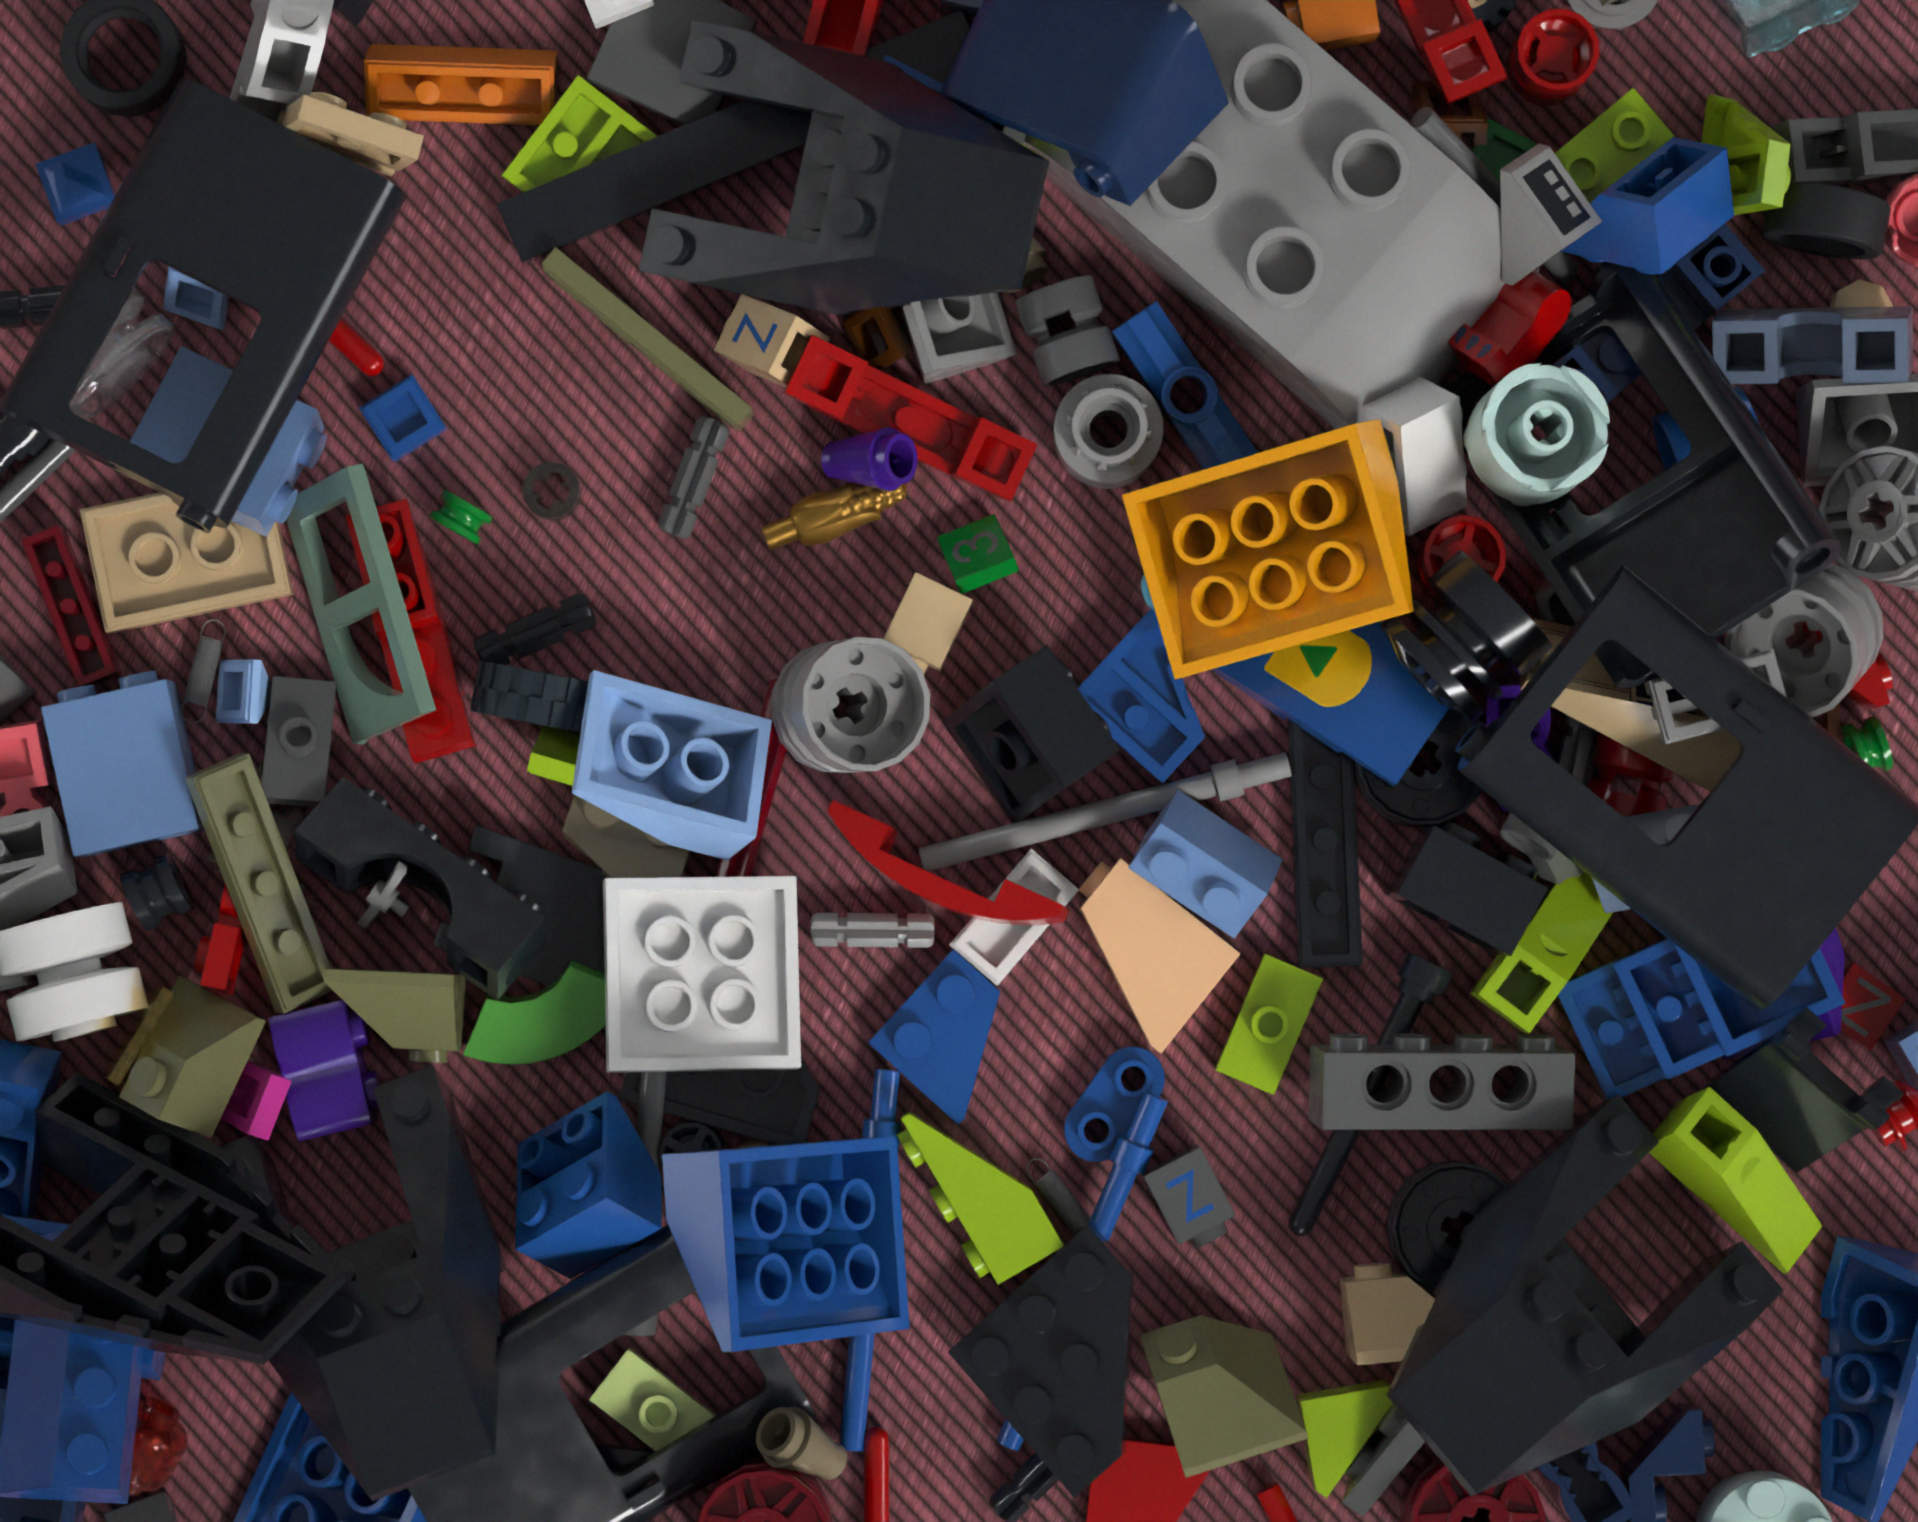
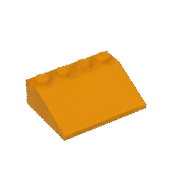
M1380 419L1348 425L1122 495L1175 680L1414 612L1398 480Z

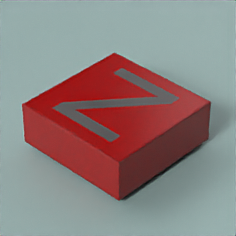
M1849 963L1844 971L1843 999L1846 1004L1842 1005L1840 1033L1865 1050L1872 1051L1906 1001V998L1857 964Z

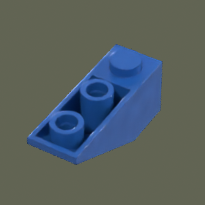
M0 1039V1214L33 1219L44 1165L41 1164L35 1109L58 1090L62 1052Z

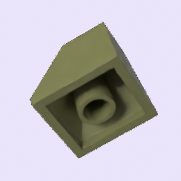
M348 968L324 969V983L392 1048L409 1049V1061L447 1063L448 1051L464 1050L467 979L457 973Z
M178 976L145 1040L119 1097L158 1120L212 1138L266 1020L205 989L197 983Z
M1199 1315L1140 1334L1151 1375L1186 1478L1308 1439L1306 1428L1271 1333Z

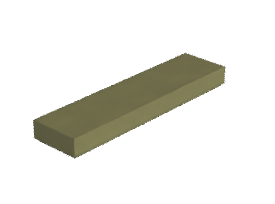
M555 247L542 262V270L552 282L734 431L739 430L741 432L754 416L752 407Z
M239 753L184 777L275 1013L285 1014L333 991L324 983V969H331V966L249 753Z

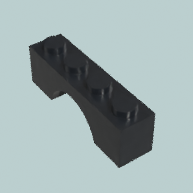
M343 777L295 829L297 860L346 895L364 886L377 883L380 879L387 882L397 862L400 861L405 864L407 871L400 883L417 887L428 893L442 906L449 918L447 966L497 1001L545 946L546 917L543 916L541 909L531 898L521 892H513L511 894L492 881L490 873L479 862L466 856L461 859L442 846L440 839L430 828L420 822L410 824L392 811L391 806L382 795L369 787L360 789Z

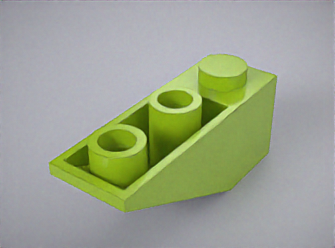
M1584 871L1580 877L1568 878L1560 885L1552 882L1512 956L1497 955L1469 993L1520 1032L1530 1033L1567 984L1613 913L1604 912L1593 878Z
M1707 1087L1678 1101L1652 1134L1659 1143L1649 1153L1783 1274L1788 1273L1822 1228V1224L1758 1130L1712 1088Z
M908 1112L901 1116V1120L907 1129L897 1134V1137L915 1168L926 1162L939 1184L929 1189V1192L947 1223L958 1217L971 1239L963 1243L961 1247L979 1278L991 1272L996 1283L999 1285L1064 1247L1062 1240L1031 1187L915 1114Z

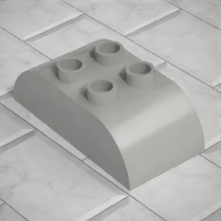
M1171 0L1187 11L1198 25L1229 104L1131 206L1104 195L1102 197H1095L1089 194L1079 185L1074 177L1073 170L1075 166L1068 150L1037 138H1031L1026 134L1023 145L1049 160L1047 180L1334 429L1363 422L1362 406L1399 389L1419 377L1440 387L1460 364L1447 342L1464 323L1472 327L1496 300L1502 286L1505 284L1502 282L1501 209L1459 166L1267 0Z

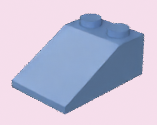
M593 670L589 674L572 793L668 845L728 860L757 836L772 720Z

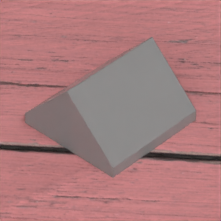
M998 292L954 299L939 298L911 302L910 305L900 306L924 385L1017 355Z
M1910 374L1908 382L1843 383V378L1811 380L1795 391L1803 487L1825 486L1843 462L1865 449L1891 446L1918 454V374Z

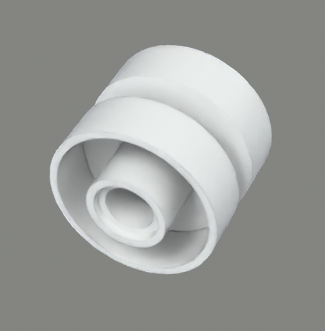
M122 902L60 914L0 931V976L18 977L37 974L39 982L38 986L21 992L6 1001L17 1042L52 1034L53 1041L57 1042L117 1026L115 1020L117 1017L149 1008L139 967L102 969L100 958L122 950L133 943Z

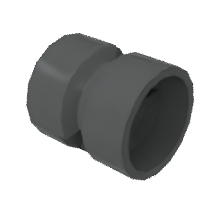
M1091 275L1071 278L1040 288L1015 301L1025 335L1036 338L1038 341V345L1032 351V356L1043 387L1069 382L1101 371L1119 362L1120 359L1109 326L1098 324L1096 320L1103 308ZM1073 318L1077 328L1058 334L1056 323Z

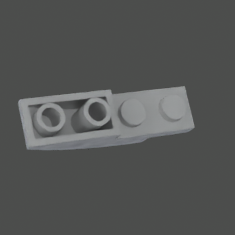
M251 0L250 6L254 19L230 99L277 122L279 112H286L287 106L301 96H309L317 75L334 0Z

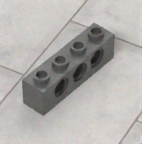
M1415 1033L1393 1034L1392 1044H1368V1035L1330 1034V1044H1310L1308 1120L1322 1130H1573L1575 1053L1560 1045H1555V1036L1545 1034L1517 1035L1516 1044H1493V1036L1472 1033L1456 1034L1454 1044H1431V1036ZM1389 1065L1392 1073L1389 1087L1381 1094L1369 1095L1366 1087L1368 1075L1378 1066ZM1451 1065L1454 1073L1451 1087L1443 1094L1432 1095L1429 1089L1431 1075L1437 1068ZM1512 1065L1515 1070L1514 1085L1507 1093L1495 1096L1492 1091L1494 1074L1500 1068Z

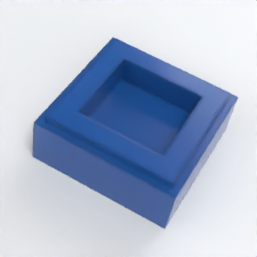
M413 374L359 407L394 463L448 430Z

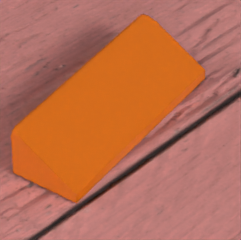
M372 44L369 46L364 59L366 116L368 117L371 113H384L400 118L403 121L540 125L556 105L557 52L554 50Z

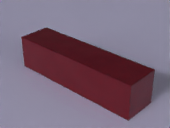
M56 525L21 539L78 687L96 685L122 675L66 529Z

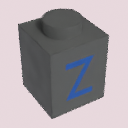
M1195 1145L1142 1174L1178 1245L1190 1240L1193 1247L1198 1248L1228 1232L1224 1222L1236 1215L1199 1145Z

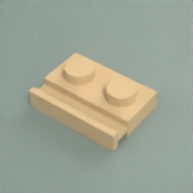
M311 92L309 96L303 95L287 106L286 112H279L277 123L285 126V128H289L365 168L388 176H393L395 170L401 171L418 160L424 138L423 135L406 130L407 124L400 118L384 113H371L368 117L347 110L346 101L337 96L322 92Z

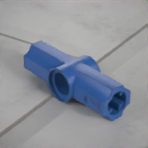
M1157 301L1111 331L1112 336L1156 400L1162 416L1171 422L1202 470L1258 453L1219 395L1214 379L1200 367ZM1180 378L1194 380L1202 392L1200 406L1190 414L1178 411L1170 399L1171 388Z

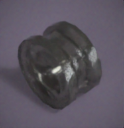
M555 462L542 463L530 470L524 479L522 489L524 501L529 509L540 518L549 521L563 520L573 514L580 504L582 494L580 482L574 473L563 464ZM554 475L562 476L567 481L562 483L561 486L564 490L570 489L565 503L555 500L550 509L543 508L538 504L543 497L539 493L535 494L536 485L539 481L550 483Z

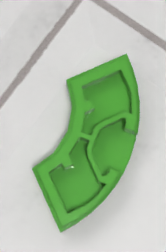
M571 960L558 980L537 993L517 997L502 995L498 1001L487 994L463 1055L498 1064H529L545 1061L577 1048L591 1039L606 1025L605 974Z

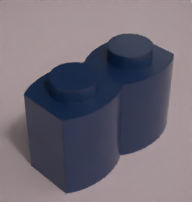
M1595 1442L1537 1467L1538 1470L1550 1479L1554 1499L1561 1512L1570 1522H1626L1633 1517L1632 1503L1626 1487L1610 1468L1598 1460V1450Z

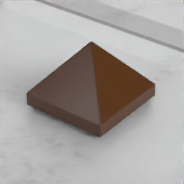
M893 307L857 310L842 320L857 356L868 361V365L880 371L910 353L906 326Z

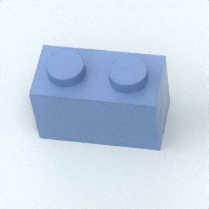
M1177 789L1144 835L1128 868L1232 938H1235L1267 896L1283 859Z

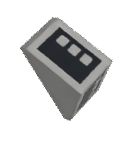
M1540 143L1500 169L1502 282L1511 286L1602 222L1552 149Z

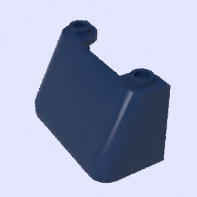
M983 0L940 91L941 94L953 100L956 105L991 125V121L1068 150L1075 166L1073 170L1074 177L1085 191L1095 197H1102L1104 195L1129 206L1141 196L1229 104L1198 25L1187 11L1171 0Z

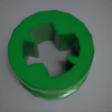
M443 490L440 495L443 499L442 508L437 511L432 510L428 517L478 545L482 539L478 534L479 528L484 524L490 525L493 517L449 491Z
M1875 716L1865 718L1864 725L1860 728H1856L1852 723L1842 726L1841 731L1844 745L1873 768L1879 767L1882 771L1893 769V759L1887 737Z

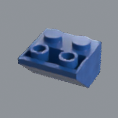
M1676 137L1671 138L1590 203L1602 222L1561 252L1583 256L1585 260L1590 262H1609L1635 268L1643 274H1662L1669 270L1677 261L1701 242L1705 241L1713 232L1734 216L1727 148Z
M610 1092L603 1093L518 1143L515 1250L572 1279L662 1228L661 1173L619 1100Z

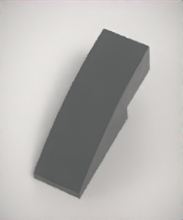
M1918 109L1856 112L1846 117L1789 119L1770 127L1791 144L1788 162L1791 173L1790 181L1853 186L1899 181L1918 173Z

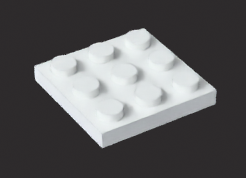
M796 876L605 878L603 880L607 1073L785 1070L801 1068Z

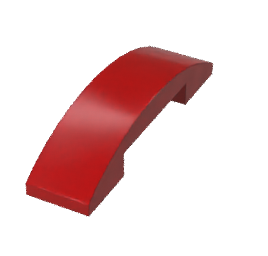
M1394 0L1421 59L1447 104L1506 80L1507 74L1482 19L1476 20L1468 0Z
M814 335L809 336L783 393L860 434L886 427L894 428L912 439L917 450L918 462L1009 502L1012 501L1038 444L983 417H974L868 365V361Z
M832 800L827 812L838 829L868 862L907 890L935 905L975 919L1012 925L1060 923L1065 921L1069 910L1064 905L1007 879L1004 880L995 902L889 854L898 834V831L891 826L835 800Z

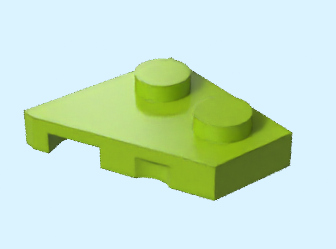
M578 75L502 174V178L524 193L658 136Z
M1713 94L1707 95L1701 143L1727 148L1734 215L1782 208L1784 195L1788 190L1791 178L1788 166L1791 144L1734 99Z

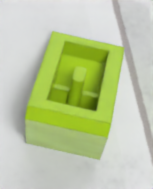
M1385 1380L1296 1395L1297 1406L1308 1435V1439L1304 1440L1311 1484L1325 1498L1332 1492L1392 1406V1401L1387 1397L1391 1384Z

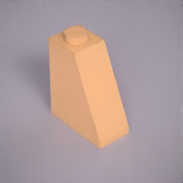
M1118 859L1112 868L1101 861L1078 890L1087 897L1079 909L1148 1044L1159 1053H1162L1239 957L1240 953L1163 891L1128 868L1129 864L1123 859Z

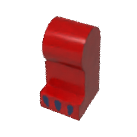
M1533 271L1512 286L1505 283L1496 300L1472 327L1464 323L1447 343L1467 372L1493 388L1515 369L1534 363L1567 320L1571 310L1572 300L1570 294L1536 271Z

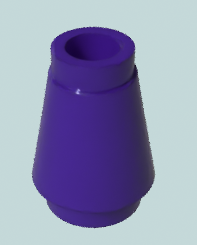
M891 427L829 442L824 447L821 456L823 471L829 478L887 491L895 490L901 484L909 482L915 474L918 461L917 450L912 439Z

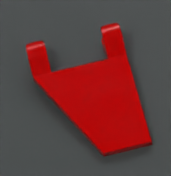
M1126 1438L1125 1453L1090 1484L1085 1522H1176L1211 1470L1186 1478L1175 1444Z

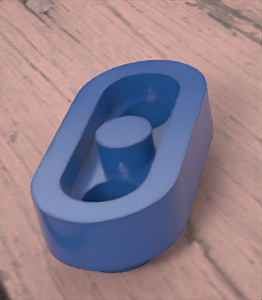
M1128 1046L1113 1052L1103 1063L1065 1119L1064 1136L1066 1142L1078 1157L1091 1162L1108 1160L1119 1135L1126 1136L1144 1092L1147 1091L1160 1096L1165 1083V1075L1160 1061L1154 1054L1141 1047ZM1131 1066L1141 1068L1145 1074L1144 1085L1135 1091L1125 1089L1121 1083L1123 1071ZM1093 1118L1103 1119L1108 1125V1134L1100 1142H1091L1084 1135L1085 1124Z

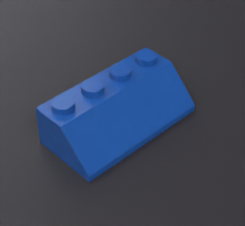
M63 1231L40 1236L53 1241ZM15 1320L0 1445V1497L128 1504L145 1348Z

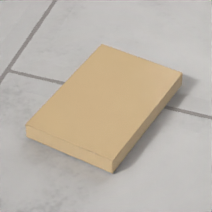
M160 492L80 509L105 633H116L294 595L280 525L276 521L267 537L233 521L230 522L227 528L213 526L210 533H205L181 521L175 515L179 506L170 497Z

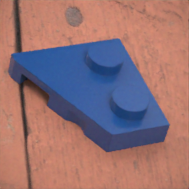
M1150 609L1078 687V690L1091 709L1106 721L1114 742L1160 784H1163L1205 738V735L1187 694L1183 678L1174 679L1156 613Z
M953 949L868 1043L959 1125L967 1112L1000 991Z

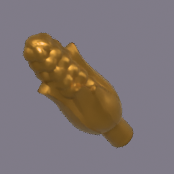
M850 482L835 489L808 495L789 509L790 516L761 527L769 550L799 539L804 546L824 544L864 524L880 520V513L886 508L893 507L897 502L904 500L907 493L906 483L901 484L897 489L887 491Z

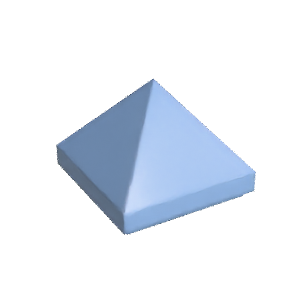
M168 267L163 309L223 330L226 325L229 297Z
M220 660L216 706L217 723L258 724L270 705L272 684L262 660Z

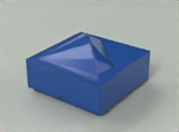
M95 142L35 164L56 222L60 226L108 209L116 195L100 148Z

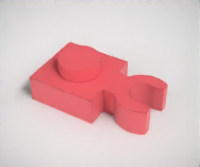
M41 719L0 726V793H4L6 804L0 812V817L17 814L18 809H28L31 811L50 807L46 799L38 795L36 788L47 786L53 782Z

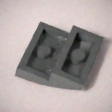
M653 0L655 6L611 23L587 80L590 84L642 105L650 113L680 126L717 112L725 96L681 84L679 79L692 20L754 31L757 24L755 19L719 0Z

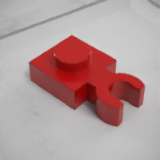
M226 884L222 893L218 922L214 923L211 937L202 936L198 944L194 962V973L202 974L200 985L205 989L233 996L247 938Z

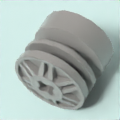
M1891 446L1862 450L1838 467L1825 485L1819 512L1841 542V551L1834 561L1843 568L1850 570L1856 576L1918 592V454Z
M1831 563L1830 566L1818 575L1728 630L1724 646L1737 658L1774 649L1786 697L1813 718L1832 710L1876 661L1884 638L1882 611L1871 589L1850 570ZM1805 622L1810 631H1821L1823 637L1819 641L1815 632H1803L1801 626ZM1762 666L1751 668L1763 679L1765 678Z
M852 637L823 642L801 650L782 668L772 691L771 718L780 743L796 761L818 772L878 771L897 764L919 745L929 722L930 692L922 669L904 649L882 638ZM845 696L849 704L842 710L843 717L836 718L832 709L836 708L840 703L838 697Z

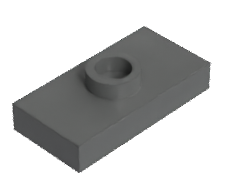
M273 676L261 784L268 804L316 808L325 798L336 682Z

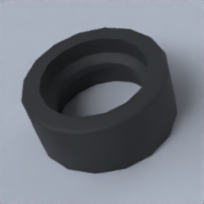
M88 0L74 11L63 29L60 56L65 76L80 96L106 114L134 117L153 112L169 100L180 79H184L187 53L182 33L165 10L152 0ZM121 17L138 19L148 25L157 36L161 50L159 66L152 78L139 88L127 91L110 89L98 82L91 73L87 60L88 44L96 29L109 20Z
M1790 181L1788 190L1784 195L1783 207L1766 210L1762 234L1766 240L1776 245L1799 252L1841 259H1873L1880 256L1883 252L1891 208L1887 201L1860 190L1816 182Z

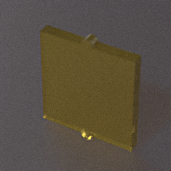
M156 985L147 1000L148 1008L140 1011L102 1075L107 1080L118 1086L120 1085L174 996V993L162 986Z

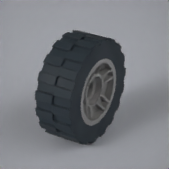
M479 661L470 711L581 732L588 681Z

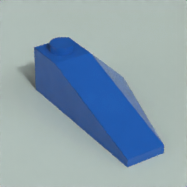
M1838 1236L1821 1294V1318H1829V1355L1821 1356V1377L1829 1378V1414L1821 1420V1497L1868 1522H1879L1918 1441V1253L1848 1236Z

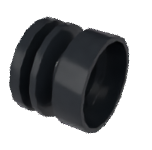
M1459 550L1429 578V582L1443 603V606L1434 613L1422 603L1412 598L1414 612L1409 614L1421 626L1414 634L1395 617L1386 619L1380 625V629L1389 639L1399 663L1440 705L1460 713L1473 724L1484 713L1478 702L1467 691L1473 683L1479 686L1494 701H1497L1503 695V691L1489 671V668L1496 661H1499L1513 673L1522 677L1553 648V645L1512 597L1472 558Z

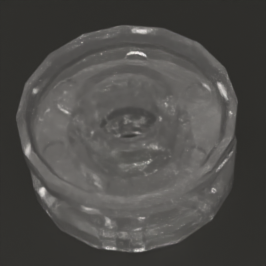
M135 287L70 402L71 411L85 420L104 411L138 382L156 362L174 334V325L162 314L153 315L133 326L145 305L144 296Z

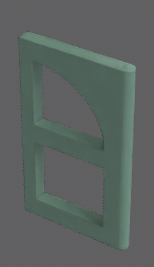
M362 463L345 467L298 493L294 507L286 521L333 680L336 682V690L352 744L362 745L367 740L435 711L436 707L364 465ZM347 501L370 583L339 598L315 517ZM378 611L380 612L403 692L385 685L370 671L355 647L348 629L349 625Z

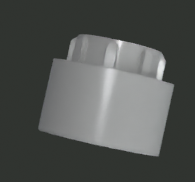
M1116 374L1096 375L1076 384L1062 399L1053 427L1055 452L1065 470L1079 482L1101 489L1119 488L1139 479L1154 462L1163 438L1162 414L1154 397L1140 383ZM1102 416L1117 418L1125 428L1126 437L1124 441L1113 448L1099 446L1090 435V425L1092 422Z

